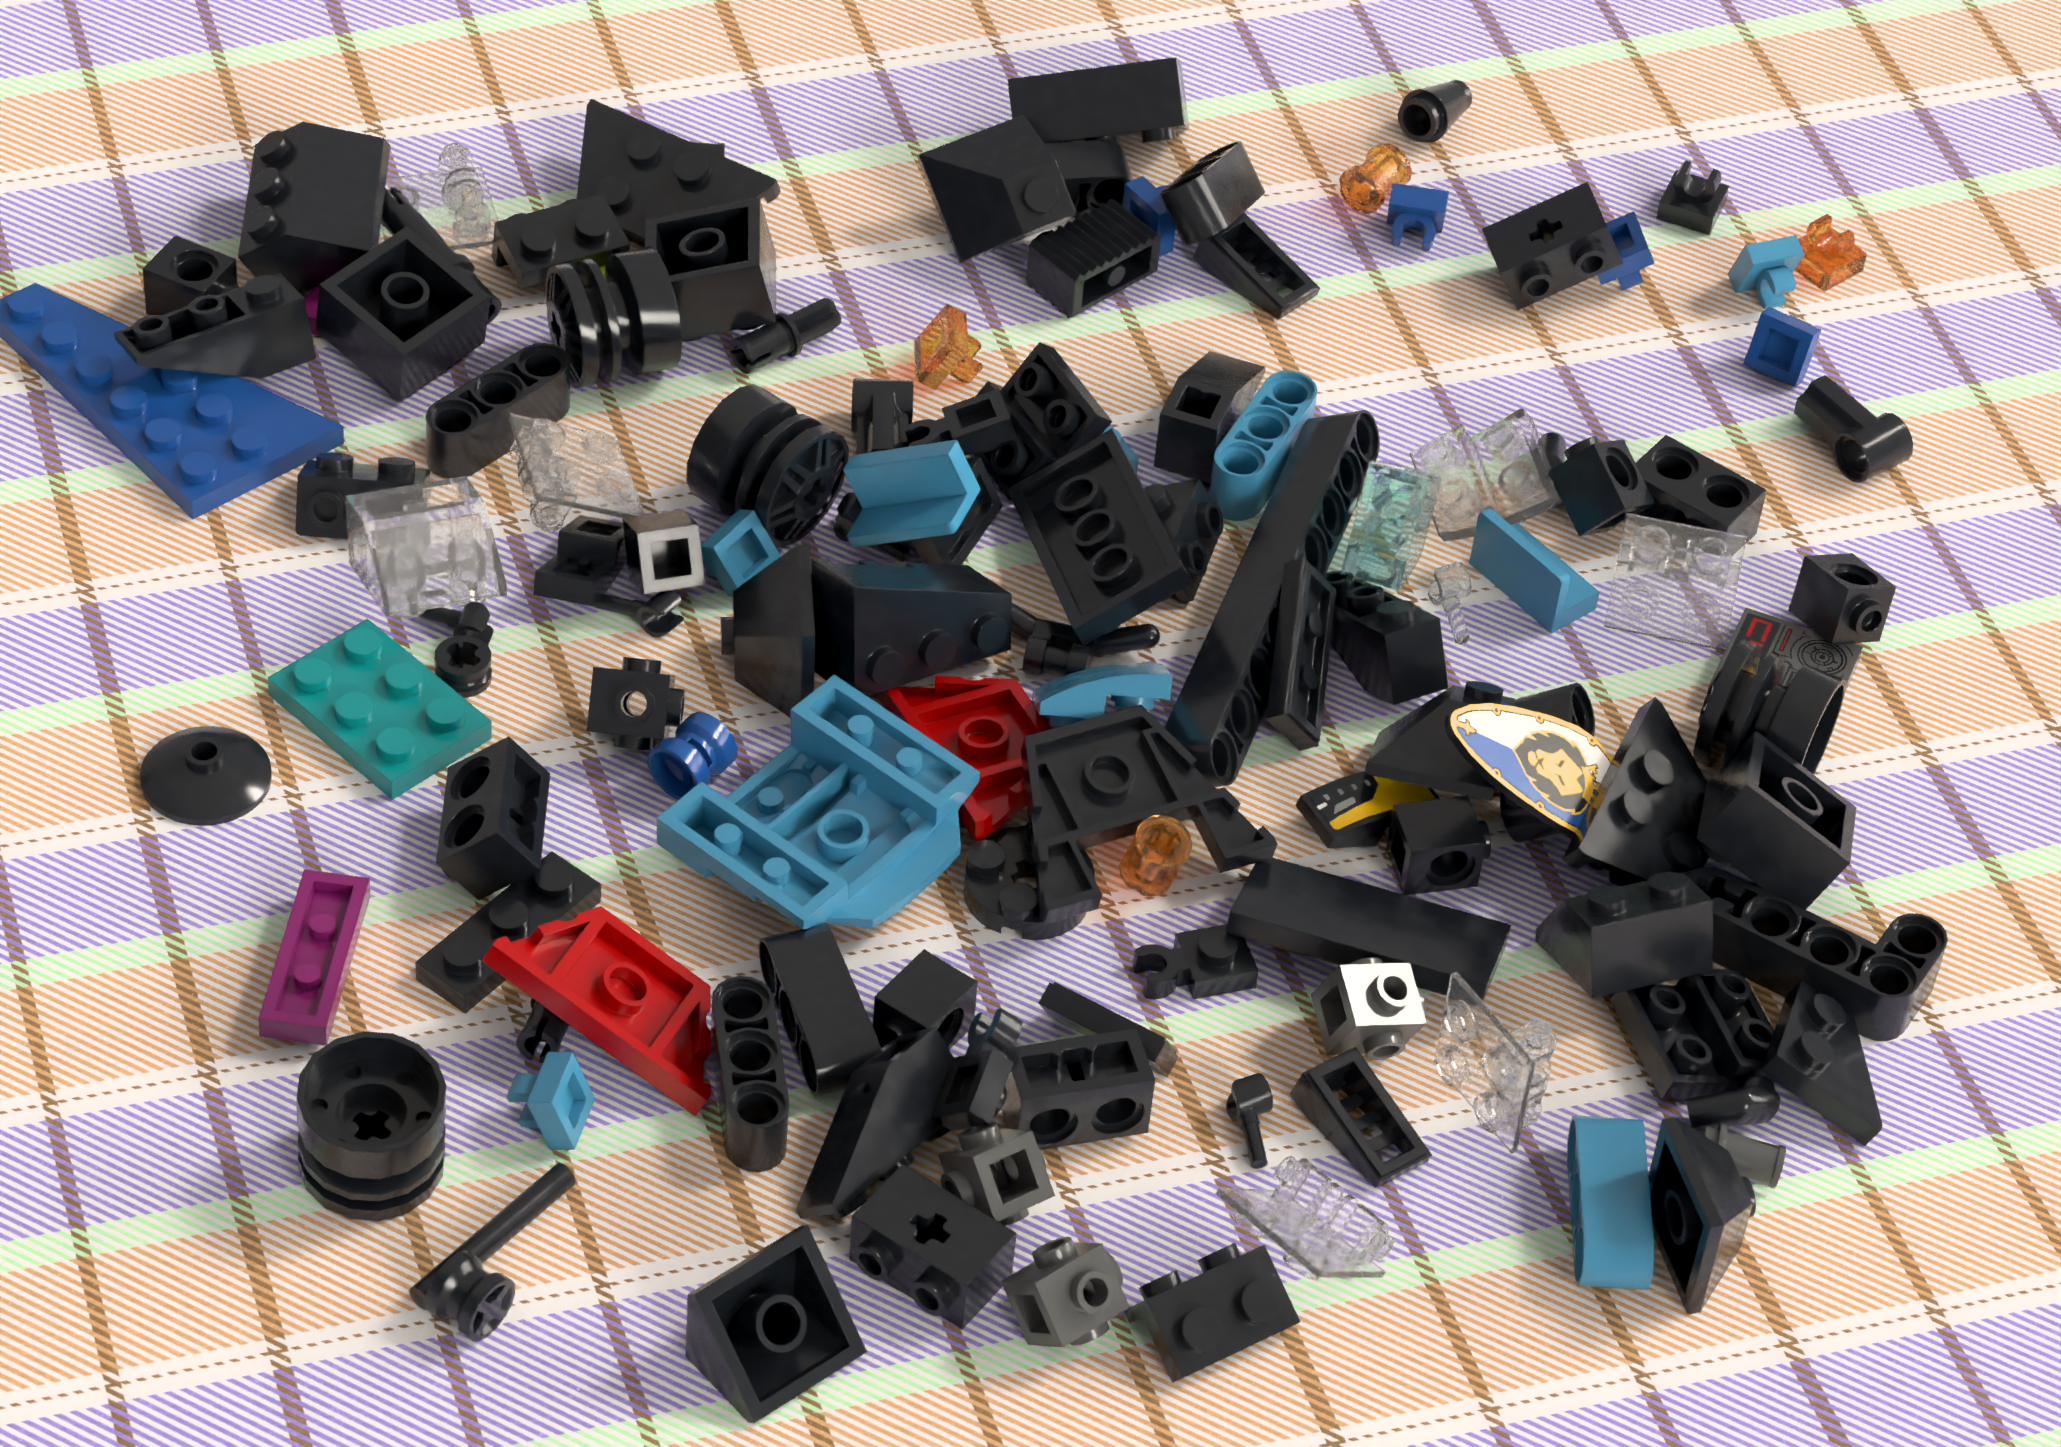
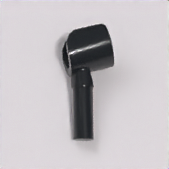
M854 492L844 495L837 507L838 514L833 522V531L836 537L846 542H849L847 538L848 532L862 511V507ZM901 543L876 545L900 562L906 559L910 551Z
M673 590L658 592L647 602L604 594L594 604L595 608L638 619L646 633L656 638L668 634L684 621V617L671 612L682 602L681 597Z
M416 600L413 604V615L455 628L453 637L458 635L473 636L489 645L494 630L487 624L490 613L483 603L470 602L464 606L462 611L447 609L420 600Z
M1256 1073L1237 1079L1232 1083V1093L1227 1099L1226 1111L1234 1122H1240L1241 1129L1244 1132L1251 1167L1260 1169L1267 1166L1268 1161L1259 1126L1260 1121L1257 1115L1272 1110L1273 1096L1264 1075Z

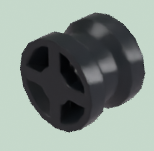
M460 1251L450 1257L434 1276L426 1294L425 1308L440 1320L452 1318L458 1322V1330L462 1335L471 1341H481L488 1337L506 1317L515 1296V1284L502 1273H487L483 1270V1264L478 1257L468 1251Z

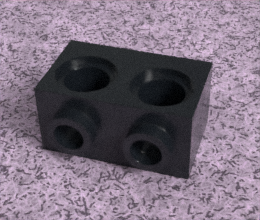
M1665 435L1636 462L1655 504L1630 518L1628 521L1716 570H1719L1757 534L1767 492L1765 488L1668 435Z
M509 736L448 767L436 864L448 878L457 881L477 900L483 899L539 871L541 866L550 773Z
M1137 1028L1012 1047L1005 1057L1014 1062L1005 1084L1007 1096L1001 1108L1007 1129L1032 1130L1040 1150L1148 1133L1155 1078Z

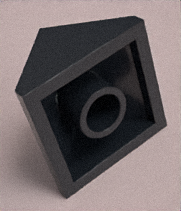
M808 1225L797 1227L687 1294L685 1357L749 1423L759 1421L867 1352Z

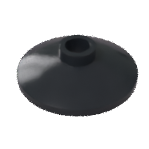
M217 726L188 728L165 737L151 748L140 768L141 790L149 805L166 818L188 825H217L246 815L263 801L270 789L272 780L270 759L258 742L242 732Z

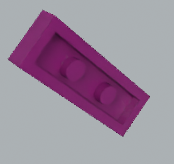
M304 869L258 1018L259 1037L325 1046L328 1044L370 900V878Z

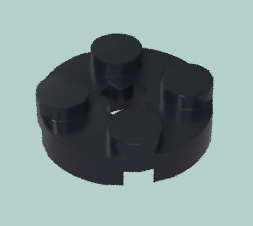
M1029 822L1025 826L1005 828L991 833L985 839L972 843L968 848L963 896L971 914L988 929L1001 934L1003 925L1010 929L1023 930L1022 939L1045 940L1071 931L1086 916V913H1082L1044 925L1040 918L1037 888H1033L1027 882L1015 883L1019 878H1035ZM1080 850L1094 878L1095 870L1093 863L1085 850Z

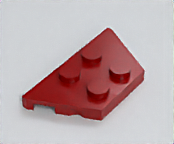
M935 676V688L896 687L876 694L886 710L980 772V781L958 810L959 819L975 842L988 837L1027 806L1021 759L1022 744L1025 736L1050 730L1051 727L1043 716L1039 715L1035 705L1016 679L984 678L981 680H968L957 676Z
M602 906L578 913L571 921L555 920L539 925L531 936L510 942L507 936L497 938L481 961L692 1115L696 1116L710 1098L711 1085L704 1083L703 1062L711 1053V1031L706 1023V1016L711 1011L710 985Z

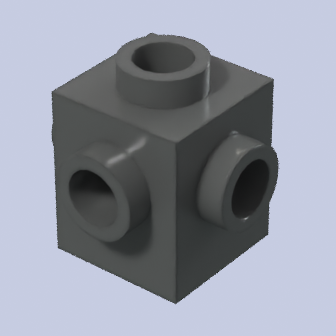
M1371 957L1356 960L1348 965H1339L1311 993L1327 1055H1340L1356 1047L1360 1054H1366V1057L1370 1060L1391 1058L1403 1052L1406 1048L1405 1044L1427 1024L1424 997L1416 986L1410 963L1383 964L1381 959Z
M993 1121L991 1124L972 1127L961 1132L957 1136L960 1145L938 1154L944 1174L941 1176V1187L1004 1226L1022 1220L1029 1215L1028 1208L1055 1196L1046 1171L1043 1154L1036 1143L1032 1130L1001 1129L998 1127L997 1122Z
M1061 1237L1052 1240L1032 1252L1034 1262L1001 1281L1028 1345L1065 1347L1068 1344L1076 1346L1088 1343L1104 1335L1110 1329L1108 1320L1130 1308L1121 1288L1123 1276L1120 1267L1113 1256L1105 1250L1102 1243H1076L1072 1241L1071 1237Z

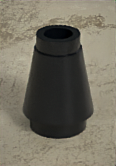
M1452 80L1411 91L1405 96L1399 108V125L1405 135L1414 141L1435 142L1441 139L1471 106L1472 93L1469 87L1460 80Z

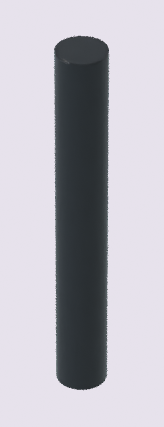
M562 1163L555 1164L409 1289V1293L416 1305L423 1310H427L425 1308V1298L428 1288L436 1273L450 1257L460 1251H468L478 1257L483 1264L575 1185L576 1179L572 1171Z

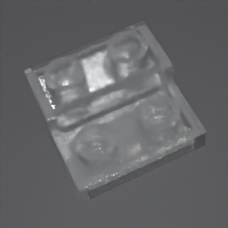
M1523 407L1472 437L1459 424L1409 453L1437 533L1444 542L1474 537L1478 514L1488 508L1493 509L1512 525L1516 522L1526 521L1562 503L1548 474V471L1552 468L1534 421Z

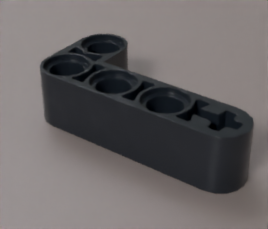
M1701 867L1687 875L1713 900L1714 963L1728 970H1741L1746 979L1783 997H1786L1803 980L1819 993L1834 998L1846 1013L1855 1018L1858 1033L1865 1038L1875 1041H1890L1898 1038L1905 1032L1933 991L1948 937L1942 925L1929 916L1916 913L1898 916L1891 922L1877 944L1728 871L1716 867Z

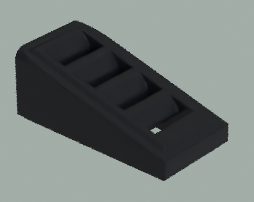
M1245 213L1241 214L1222 231L1200 241L1193 255V259L1205 271L1278 320L1317 296L1321 289ZM1250 262L1256 267L1252 268L1248 263ZM1268 274L1274 279L1267 283L1262 277ZM1286 286L1293 292L1282 298L1276 291Z
M1356 1047L1303 1072L1290 1093V1096L1303 1114L1375 1188L1428 1162L1432 1156L1429 1149ZM1342 1090L1348 1097L1339 1101L1334 1093ZM1359 1107L1365 1115L1353 1121L1348 1112ZM1377 1126L1382 1134L1367 1141L1362 1132ZM1394 1144L1402 1153L1383 1163L1376 1152Z

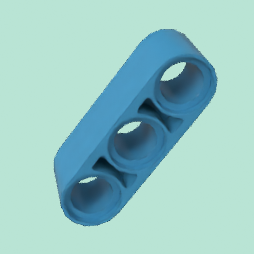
M1291 370L1279 371L1269 376L1217 447L1213 459L1209 497L1211 501L1218 504L1224 519L1245 521L1253 518L1261 511L1270 498L1307 419L1314 418L1318 390L1316 383L1307 375Z
M1574 1115L1571 1118L1568 1133L1567 1168L1577 1286L1648 1290L1653 1274L1654 1237L1644 1123L1639 1119Z

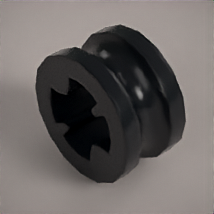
M458 635L447 638L435 650V675L463 698L479 695L491 683V650L484 641L473 636Z

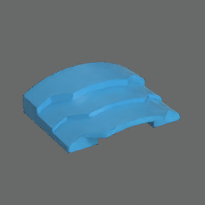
M833 675L791 709V744L726 797L701 781L656 818L657 844L703 877L719 876L751 900H762L802 929L811 928L823 923L873 929L915 899L960 855L961 842L958 810L980 781V772L836 675Z

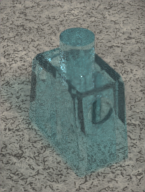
M1384 460L1371 461L1368 466L1340 574L1354 575V578L1400 591L1421 558L1442 477ZM1374 552H1387L1396 557L1395 560L1384 559L1375 555Z

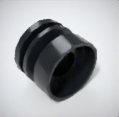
M652 246L608 255L605 265V277L600 267L592 258L578 261L575 269L569 263L548 268L545 298L550 336L553 344L563 348L569 355L570 383L575 389L595 385L597 377L603 383L618 380L621 372L622 358L634 376L678 367L681 358L682 335L677 302L668 271L659 253Z
M751 384L736 389L724 398L705 420L693 442L687 461L686 482L694 496L724 514L732 516L739 509L754 510L775 545L784 547L798 542L810 533L830 510L845 478L843 469L849 460V447L843 435L821 425L818 420L805 414L798 415L793 405L768 390Z
M1743 639L1733 650L1724 668H1721L1715 676L1704 700L1693 749L1695 761L1712 767L1725 750L1724 765L1746 740L1757 731L1814 775L1834 731L1844 700L1847 681L1804 664L1792 678L1788 687L1783 686L1781 682L1785 656L1772 651L1758 670L1761 647Z
M366 1031L336 1038L312 1055L299 1075L296 1098L297 1126L299 1129L297 1141L299 1150L298 1168L306 1190L324 1208L349 1219L381 1221L407 1214L429 1199L443 1177L445 1160L446 1083L438 1062L419 1044L394 1033Z

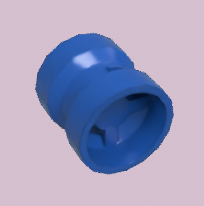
M696 712L688 716L677 727L675 738H665L648 754L647 765L657 785L667 794L679 800L701 781L708 785L710 775H719L725 771L737 758L738 749L734 737L720 720L710 714Z

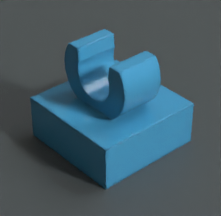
M1797 235L1745 245L1728 272V277L1735 293L1756 289L1758 301L1763 309L1785 305L1786 299L1783 293L1795 290L1796 283L1792 273L1805 255Z
M739 509L701 544L704 568L710 576L717 577L727 596L733 597V591L781 557L754 510Z
M548 1052L539 1074L521 1073L516 1075L506 1096L509 1102H526L518 1122L521 1127L540 1129L549 1150H575L595 1101V1097L573 1052Z

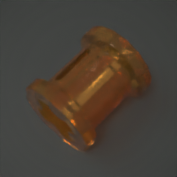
M1390 143L1376 144L1368 151L1365 162L1361 166H1352L1340 176V193L1345 202L1355 211H1361L1365 214L1374 213L1384 204L1385 195L1391 191L1392 183L1407 185L1411 180L1412 169L1410 162L1398 147Z
M1153 815L1144 819L1135 831L1133 844L1127 848L1125 855L1119 863L1120 876L1126 886L1136 890L1143 896H1158L1167 892L1177 875L1178 868L1188 859L1192 849L1191 835L1186 827L1177 819L1166 815Z

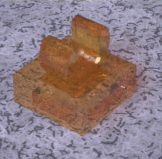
M1829 214L1811 222L1807 227V234L1798 239L1805 255L1795 268L1796 272L1823 292L1862 272L1867 253L1854 244V233L1848 229L1840 234L1830 226L1832 216Z
M946 304L914 340L916 381L936 390L949 374L960 382L970 383L983 369L982 363L972 359L981 349V343L968 335L965 312Z

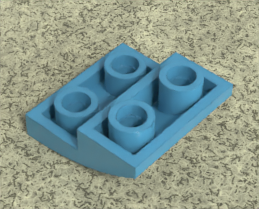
M1127 663L1094 667L1065 675L1036 688L1032 693V702L1039 715H1045V720H1048L1049 726L1061 727L1104 715L1106 695H1111L1110 700L1116 701L1115 706L1130 708L1141 704L1146 710L1154 709V699L1170 700L1173 674L1162 664Z

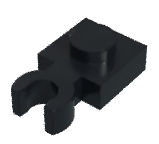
M999 388L941 408L944 414L943 418L938 420H919L904 427L910 447L957 440L965 456L973 453L990 452L1001 443L1017 438Z
M1227 924L1175 933L1173 949L1162 945L1149 944L1141 946L1134 951L1133 970L1135 973H1143L1145 971L1158 972L1145 975L1143 994L1146 999L1168 997L1175 991L1176 987L1185 985L1188 986L1193 999L1253 989L1257 985L1259 970L1245 938L1226 932Z
M1002 1008L996 1010L993 1019L982 1012L976 1014L968 1031L967 1040L969 1046L966 1054L954 1057L933 1111L932 1120L951 1131L991 1124L992 1119L999 1113L1006 1100L1007 1089L1005 1084L1014 1062L1005 1056L1015 1045L1020 1035L1023 1024L1022 1020Z

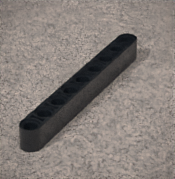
M1367 410L1310 418L1304 423L1164 728L1197 759L1195 768L1214 787L1228 786L1235 781L1268 706L1284 563L1303 557L1325 578L1377 460L1380 450L1379 431L1374 417Z

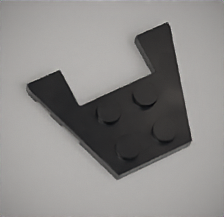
M1141 704L1028 735L1024 738L1021 748V759L1039 912L1044 925L1098 909L1102 893L1080 850L1192 819L1220 873L1271 859L1278 845L1274 836L1264 826L1257 830L1238 811L1241 803L1225 787L1216 789L1195 768L1197 759Z

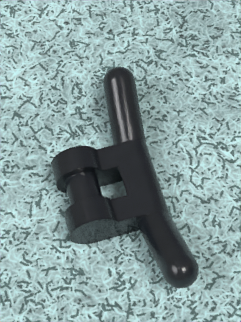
M1012 603L1011 631L1028 641L1023 659V672L1042 675L1044 670L1068 675L1089 669L1094 655L1101 656L1150 649L1155 647L1160 641V632L1156 626L1141 624L1117 628L1084 646L1071 625L1037 618Z

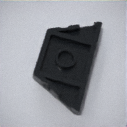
M591 99L587 104L577 199L603 193L627 239L641 247H645L646 219L760 197V200L763 198L768 204L775 200L781 192L777 179Z
M1656 697L1638 709L1562 858L1569 866L1580 869L1587 863H1592L1609 870V882L1618 886L1647 881L1652 875L1662 872L1684 873L1687 876L1693 870L1705 867L1709 855L1702 847L1701 841L1697 839L1708 781L1665 707Z

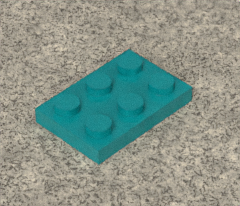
M368 618L268 677L269 696L391 800L492 739V721Z

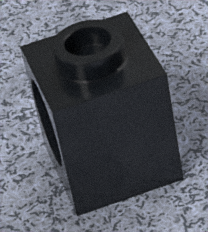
M176 235L143 268L146 314L163 315L189 306L198 297L219 295L239 288L235 258Z
M1597 436L1584 439L1566 449L1564 454L1567 460L1548 471L1579 536L1610 531L1655 504L1624 439L1601 443Z
M1853 553L1804 556L1788 611L1832 645L1879 642L1896 586Z
M1468 796L1394 804L1386 851L1404 895L1478 887L1483 859H1488L1491 854V837L1486 822L1484 820H1477Z
M925 949L921 951L874 997L873 1028L880 1047L883 1048L898 1035L936 1027L950 1050L969 1031L975 1017L978 981Z

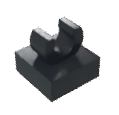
M1685 160L1679 170L1675 171L1659 202L1656 219L1710 235L1726 203L1729 186L1721 183V173L1716 169L1712 170L1708 179L1690 174L1692 162Z

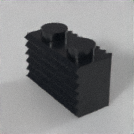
M1110 198L1107 204L1102 202L1098 209L1095 207L1088 208L1076 216L1073 222L1068 220L1064 227L1059 225L1056 231L1052 229L1044 231L1033 239L1029 244L1026 282L1029 288L1034 287L1037 294L1042 293L1044 300L1049 299L1052 306L1057 305L1060 312L1065 311L1067 318L1073 317L1157 272L1161 235L1117 201Z

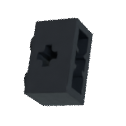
M1588 182L1482 228L1499 273L1517 311L1623 264Z
M902 1164L852 1215L849 1260L857 1264L860 1270L868 1277L878 1281L883 1280L912 1298L926 1313L933 1316H941L963 1330L1003 1287L1001 1281L1012 1275L1017 1233Z

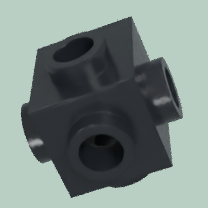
M623 657L622 669L593 667L586 731L615 734L614 747L652 750L653 738H669L670 727H678L682 723L685 689L674 688L676 675L660 674L662 661ZM637 691L644 695L647 702L645 711L639 716L635 715L629 707L630 697Z

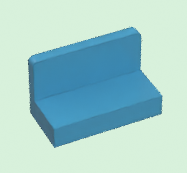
M951 440L852 455L843 471L862 507V511L848 532L847 538L851 546L855 548L955 533L981 490L958 441Z
M1491 508L1478 514L1469 564L1552 634L1596 610L1599 591L1519 523L1516 522L1510 525Z

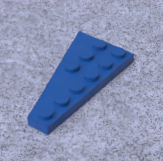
M37 283L0 299V337L192 519L305 464L308 460L315 459L317 454L327 453L344 444L343 425L237 376L138 366L117 343L114 332L130 326Z

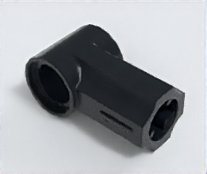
M1827 375L1811 381L1805 392L1797 398L1794 414L1833 447L1834 459L1839 470L1852 482L1861 483L1910 459L1913 453V441L1911 433L1902 419L1893 413H1884L1876 417Z
M853 378L851 432H856V455L909 447L904 427L911 424L913 419V381Z

